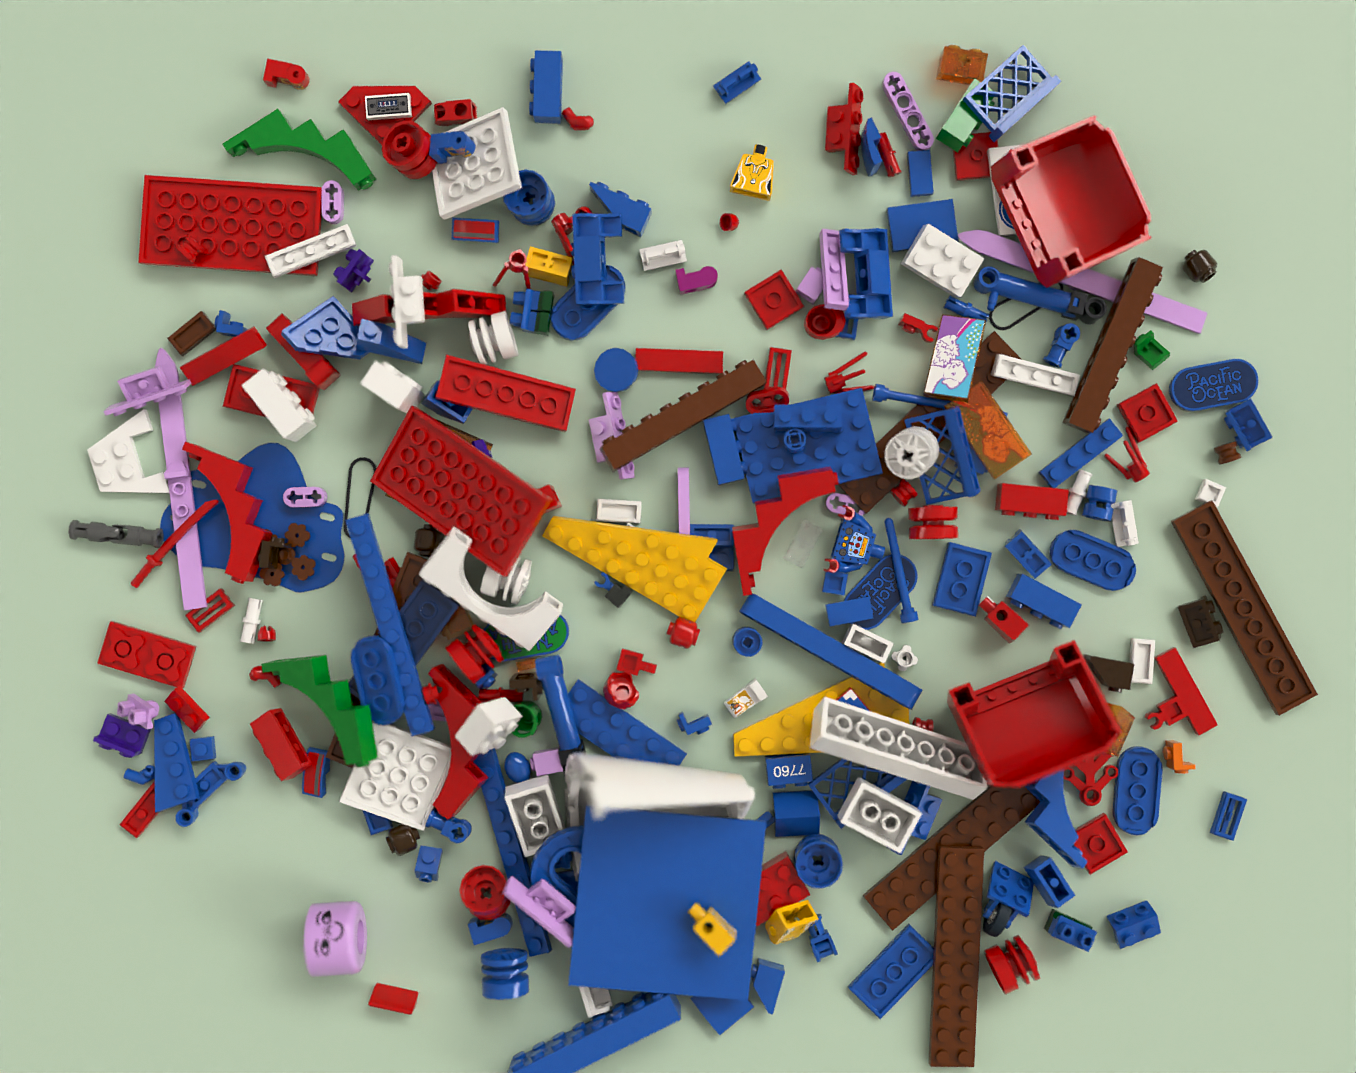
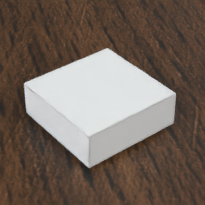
M1203 479L1195 500L1202 503L1213 500L1216 508H1218L1226 487L1208 479Z

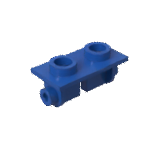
M748 61L713 85V87L726 104L761 80L757 73L758 68L754 63L751 64Z

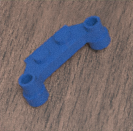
M216 761L212 762L195 778L200 798L182 804V809L176 814L177 824L182 827L193 824L199 815L198 807L226 780L235 781L241 778L246 772V765L243 762L218 764Z

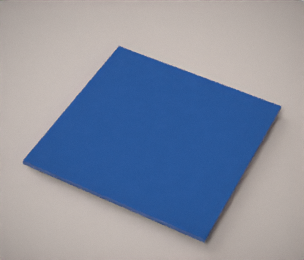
M586 805L568 985L748 1000L766 821L636 809L606 810L604 817L594 819L591 805ZM696 902L705 911L712 907L737 930L736 939L720 956L693 929L696 921L687 912ZM710 922L705 923L708 927L713 926V924Z

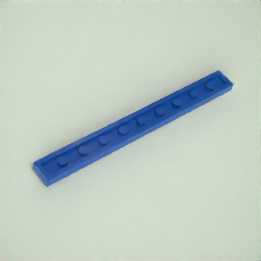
M368 513L345 520L381 638L389 643L394 653L405 700L404 713L411 736L432 731L435 727L428 704L424 698L421 681L370 515Z
M493 748L484 754L481 753L474 763L489 777L481 788L507 879L513 876L529 889L532 887L527 858L524 856L505 799L506 785L496 750ZM515 904L529 956L550 953L553 949L547 930Z

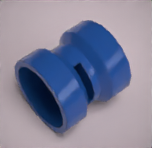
M798 428L788 430L784 436L785 448L791 453L801 452L806 446L805 433Z

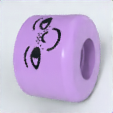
M359 902L313 903L310 906L305 923L304 948L307 969L312 977L351 975L361 971L366 957L367 926L364 909Z

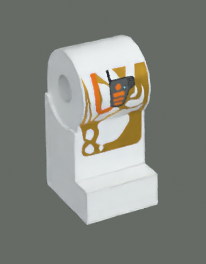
M754 679L726 700L724 705L733 718H736L768 696L758 681Z

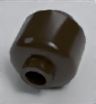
M1193 250L1184 258L1186 261L1183 264V270L1193 282L1201 281V283H1205L1217 273L1215 270L1217 262L1207 250H1200L1198 252Z
M424 524L423 528L417 529L415 532L414 550L419 552V556L430 557L443 541L444 534L432 525Z
M405 824L390 829L388 837H386L391 853H396L398 856L415 850L418 846L416 840L420 839L417 829Z

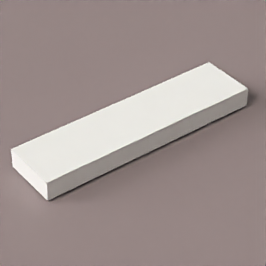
M346 224L266 255L265 259L272 276L277 278L357 245L349 225Z
M996 354L991 376L1070 396H1075L1080 377L1079 374L1001 354Z

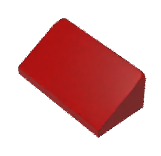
M377 983L368 1005L411 1015L416 1008L419 993L414 990Z

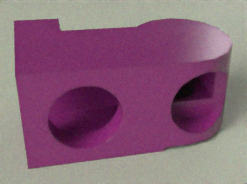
M705 266L700 271L685 274L684 268L675 270L680 295L709 289L717 283L718 273L711 266Z

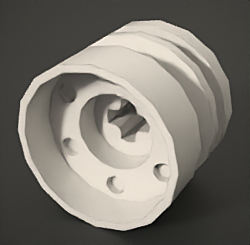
M506 311L492 314V325L490 326L487 325L483 317L479 318L481 328H478L475 320L468 322L471 346L480 364H488L486 354H489L492 363H495L497 351H500L504 360L518 356L515 337Z
M916 426L901 431L889 441L885 449V460L888 468L893 474L905 479L920 477L935 464L939 456V445L936 437L931 431ZM913 452L914 455L907 457L906 453Z
M518 557L507 577H503L487 565L481 585V593L495 598L500 589L504 590L503 601H507L510 594L513 593L511 603L517 605L529 584L532 561L526 559L522 568H520L521 557Z

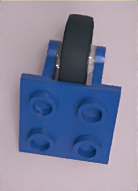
M997 861L993 862L987 897L990 900L983 910L985 912L983 914V917H985L983 931L992 937L999 936L1004 928L1008 929L1018 914L1025 917L1029 916L1034 883L1029 877Z

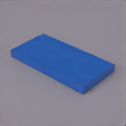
M908 924L848 985V988L881 1019L933 966L934 947Z

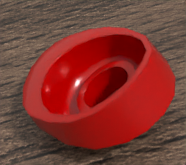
M824 304L814 306L809 310L804 320L805 331L814 339L825 340L833 338L843 330L846 322L845 314L842 310L825 308Z

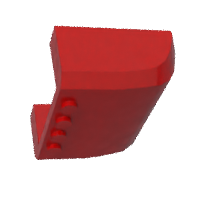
M1095 115L1013 149L991 165L992 182L1037 280L1046 288L1151 239L1148 224L1151 222V213L1114 132L1109 127L1104 128L1096 120L1097 117Z
M1075 640L1053 648L1048 662L976 691H973L970 682L948 690L947 704L979 771L987 783L992 786L1019 788L1104 754L1122 733Z

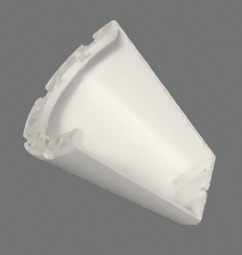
M584 753L570 755L565 769V782L568 787L564 789L567 828L584 826L586 805H591L594 819L604 817L606 810L636 809L745 819L755 799L753 788L748 787L745 779L737 773ZM579 852L572 853L575 881H579L581 853Z

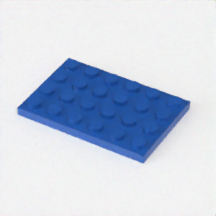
M862 388L791 404L842 405L841 432H804L806 446L799 453H791L785 448L784 436L787 431H774V412L753 413L734 418L737 427V437L742 448V459L745 461L747 468L746 476L753 504H755V501L781 497L777 475L831 467L833 472H837L839 484L883 474Z

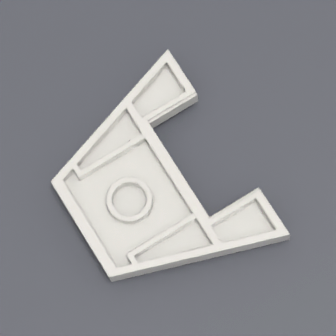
M143 409L87 450L100 492L169 493L168 480L164 477L165 472L148 477L144 476L133 437L153 431L147 410Z

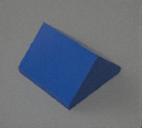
M812 790L773 792L775 837L819 834L818 797Z

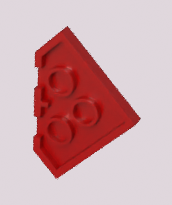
M353 86L338 101L381 145L386 133L395 124L409 120L415 122L432 104L416 86ZM410 94L412 117L367 120L365 96Z

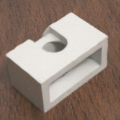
M855 624L849 625L841 642L852 650L863 653L867 657L884 664L894 644Z

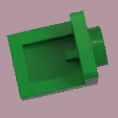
M1151 330L1146 334H1141L1135 340L1134 354L1152 370L1170 357V352L1154 339V332Z

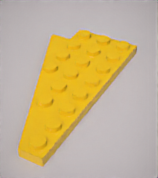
M559 516L551 518L542 537L677 616L696 622L727 570L726 567L709 558L711 551L718 541L716 538Z
M878 663L879 665L885 668L884 663ZM849 677L733 733L734 756L823 753L810 748L814 708L824 697L835 700L849 687L853 689L873 713L909 724V709L857 679Z

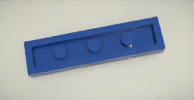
M1109 418L1100 424L1097 430L1087 434L1038 473L1050 488H1056L1123 435Z

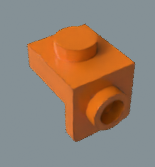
M1165 740L1166 746L1163 748V756L1166 760V767L1173 769L1175 773L1182 774L1188 773V770L1196 769L1195 764L1183 762L1181 742Z

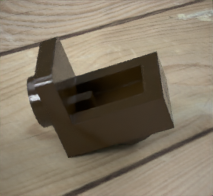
M271 537V541H262V547L258 554L259 567L277 569L279 547L291 548L292 544L284 543V538Z

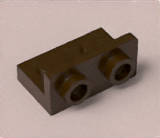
M1202 596L1201 599L1178 605L1193 648L1220 641L1221 634L1224 631L1220 621H1216L1213 613L1216 610L1212 600L1208 601L1206 596Z
M536 672L515 673L509 680L510 689H516V692H528L529 688H532L533 701H538L543 694L542 681L538 679Z

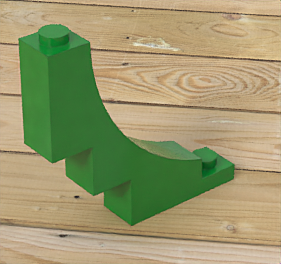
M279 109L274 110L222 143L226 151L233 157L245 154L249 147L257 155L284 151L315 156L340 170L358 191L368 189L373 185V181L377 180L344 129L325 140L312 119H309L293 130Z
M327 655L278 659L261 664L263 672H272L273 675L280 674L281 683L298 689L323 711L339 739L346 765L355 764L356 768L370 765L369 761L378 758L370 706H352L348 680L331 681Z

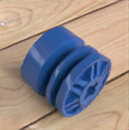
M527 169L519 171L522 188L504 195V203L516 220L522 224L529 226L540 225L547 221L554 212L556 204L554 194L543 176L539 173ZM533 198V203L529 204V199Z
M823 834L808 835L799 841L795 848L794 861L800 879L812 888L822 889L834 884L839 879L843 867L842 858L835 842ZM815 855L818 857L821 855L822 860H816L814 862L813 856Z
M501 948L483 953L481 955V963L483 964L481 972L487 974V976L482 979V995L485 998L495 1000L513 999L526 995L529 992V975L523 971L528 969V963L526 962L528 952L520 948Z

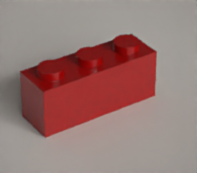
M1000 483L997 484L995 510L1002 511L1001 515L1015 516V512L1023 513V517L1037 518V514L1045 515V519L1059 520V517L1066 516L1069 489Z
M282 708L268 710L250 723L253 735L259 740L265 756L270 760L276 776L281 781L293 779L313 765Z

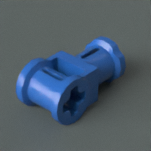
M1072 323L1056 329L1055 338L1051 343L1052 348L1048 356H1045L1043 359L1047 364L1057 368L1062 367L1061 362L1066 352L1070 351L1074 342L1080 337L1079 327ZM1068 330L1070 338H1066L1067 334L1064 331Z
M435 808L430 813L425 826L442 831L441 834L448 837L453 843H462L472 831L469 821L455 817L447 820ZM458 827L462 828L461 835L458 834Z
M816 914L818 920L808 928L810 945L817 963L829 955H838L831 935L829 936L827 929H824L821 914Z

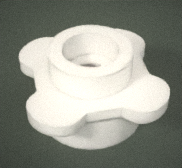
M904 645L900 651L892 653V659L897 662L900 671H906L907 667L918 662V658L914 656L911 652V647L908 645Z

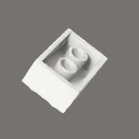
M926 224L921 228L900 264L951 296L959 298L962 297L985 258L930 224Z
M375 361L360 383L406 414L411 405L417 407L425 396V393L420 391L422 386L385 361L382 365Z
M262 369L242 386L282 437L297 442L317 426L313 421L315 417L309 409H304L299 404L301 399L294 391L290 392L285 385L288 383L279 373L276 374L274 371L270 372Z
M546 774L505 787V799L524 856L534 855L547 838L566 828L549 775Z
M858 777L837 817L841 823L901 853L922 813L917 807Z

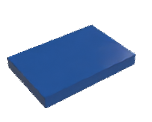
M953 199L887 208L892 252L909 250L921 228L926 224H930L959 242Z
M948 542L932 606L976 617L992 553Z

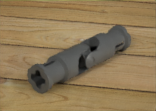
M72 520L68 531L70 539L75 540L77 538H86L94 542L110 541L112 543L134 546L147 544L153 545L155 548H160L164 539L161 528L149 530L141 526L115 524L111 527L101 522H91L89 524L80 523L78 520ZM123 529H128V534L124 539L125 533L123 532Z

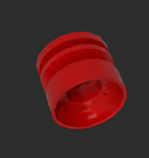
M476 624L471 627L476 634L474 638L468 631L464 632L468 641L466 644L456 638L445 647L455 663L473 684L486 675L482 667L484 663L492 669L496 667L491 661V657L494 656L499 663L504 661L495 641Z
M481 865L474 867L465 874L461 881L459 890L461 900L471 914L480 920L499 918L506 912L511 903V900L503 893L507 881L500 870L493 866ZM487 892L492 896L490 898L484 897V893Z
M1019 935L1013 937L1015 948L1008 939L1005 940L1007 952H1003L998 945L984 950L987 962L1005 995L1019 989L1016 979L1018 977L1026 985L1030 984L1028 972L1034 981L1040 979L1036 960L1028 945L1023 942Z

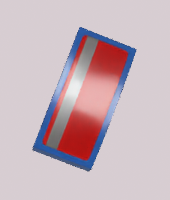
M452 217V240L499 243V220Z
M313 747L308 748L307 755L313 765L303 771L302 794L319 798L326 795V774L330 771V759L325 757L327 750Z

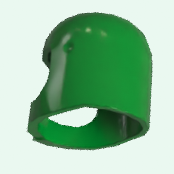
M520 701L514 707L522 717L517 722L518 726L512 734L519 738H524L535 734L542 721V711L539 705L533 701ZM518 730L525 731V732H528V733H522V734H521V733L518 732Z

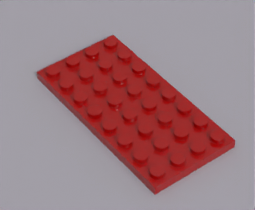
M144 175L138 263L143 265L271 273L265 259L266 255L320 235L322 187ZM187 235H190L205 249L203 253H199L196 256L197 260L194 263L176 248L179 244L185 242ZM318 262L287 274L318 276Z
M412 405L370 480L374 485L447 536L450 530L455 527L471 538L472 541L467 551L503 577L509 575L552 500L424 411Z

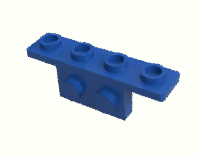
M912 781L904 801L917 807L922 815L911 836L926 840L942 799L928 794L930 786ZM905 844L903 850L901 851V853H898V852H896L895 850H893V849H891V848H889V847H887V848L890 849L891 851L895 852L896 854L902 855V854H903V851H904V849H905V847H906V844Z

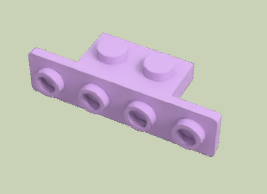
M161 365L121 378L117 382L126 400L109 406L103 412L105 416L112 413L114 416L125 413L127 408L139 409L147 405L146 402L153 400L154 403L166 399V395L172 393L174 396L181 395L187 392L186 388L191 384V381L188 379L170 385Z
M617 392L603 393L606 415L589 419L597 463L606 461L600 451V447L603 445L602 441L612 435L615 438L622 435L621 430L626 427L621 411V400ZM633 462L618 469L620 479L635 477Z
M511 876L503 891L504 895L568 948L571 947L574 927L564 919L574 913L576 906L544 879L527 889Z

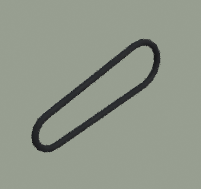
M1059 283L1060 290H1063V284ZM1007 298L997 303L994 309L1012 299ZM1036 307L1035 309H1033L1032 311H1030L1029 313H1027L1026 315H1024L1023 317L1019 318L1018 320H1016L1015 322L1006 327H1000L994 323L992 318L993 311L989 312V320L994 328L998 330H1007L1012 328L1013 326H1015L1016 324H1018L1025 318L1029 317L1041 308Z
M366 457L355 459L349 467L344 517V532L349 538L350 534L347 531L345 520L348 519L353 466L356 462L367 461L372 465L374 473L377 469L375 463ZM371 483L365 514L369 513L374 490L373 483Z

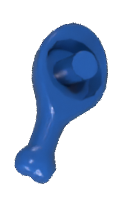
M518 752L508 754L504 762V769L509 779L516 784L529 780L531 766L527 758Z

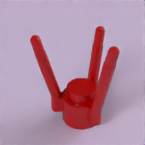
M560 213L552 219L551 223L560 238L566 255L573 258L570 252L573 248L567 237L573 231V217H568L566 213Z
M521 249L510 254L509 261L504 263V267L493 283L494 287L499 284L507 270L510 269L515 273L522 272L526 289H531L528 274L529 268L526 266L527 257Z
M863 352L835 371L828 373L829 376L825 377L824 380L830 394L834 392L838 394L862 388L863 391L874 389L873 385L842 388L846 386L845 381L864 374V369L846 376L839 374L865 357L867 352Z
M1127 426L1125 430L1133 447L1132 450L1126 440L1123 441L1133 461L1127 465L1128 470L1123 468L1108 454H1105L1104 457L1122 472L1127 480L1132 478L1136 483L1147 477L1150 472L1146 468L1147 465L1141 456L1134 436Z

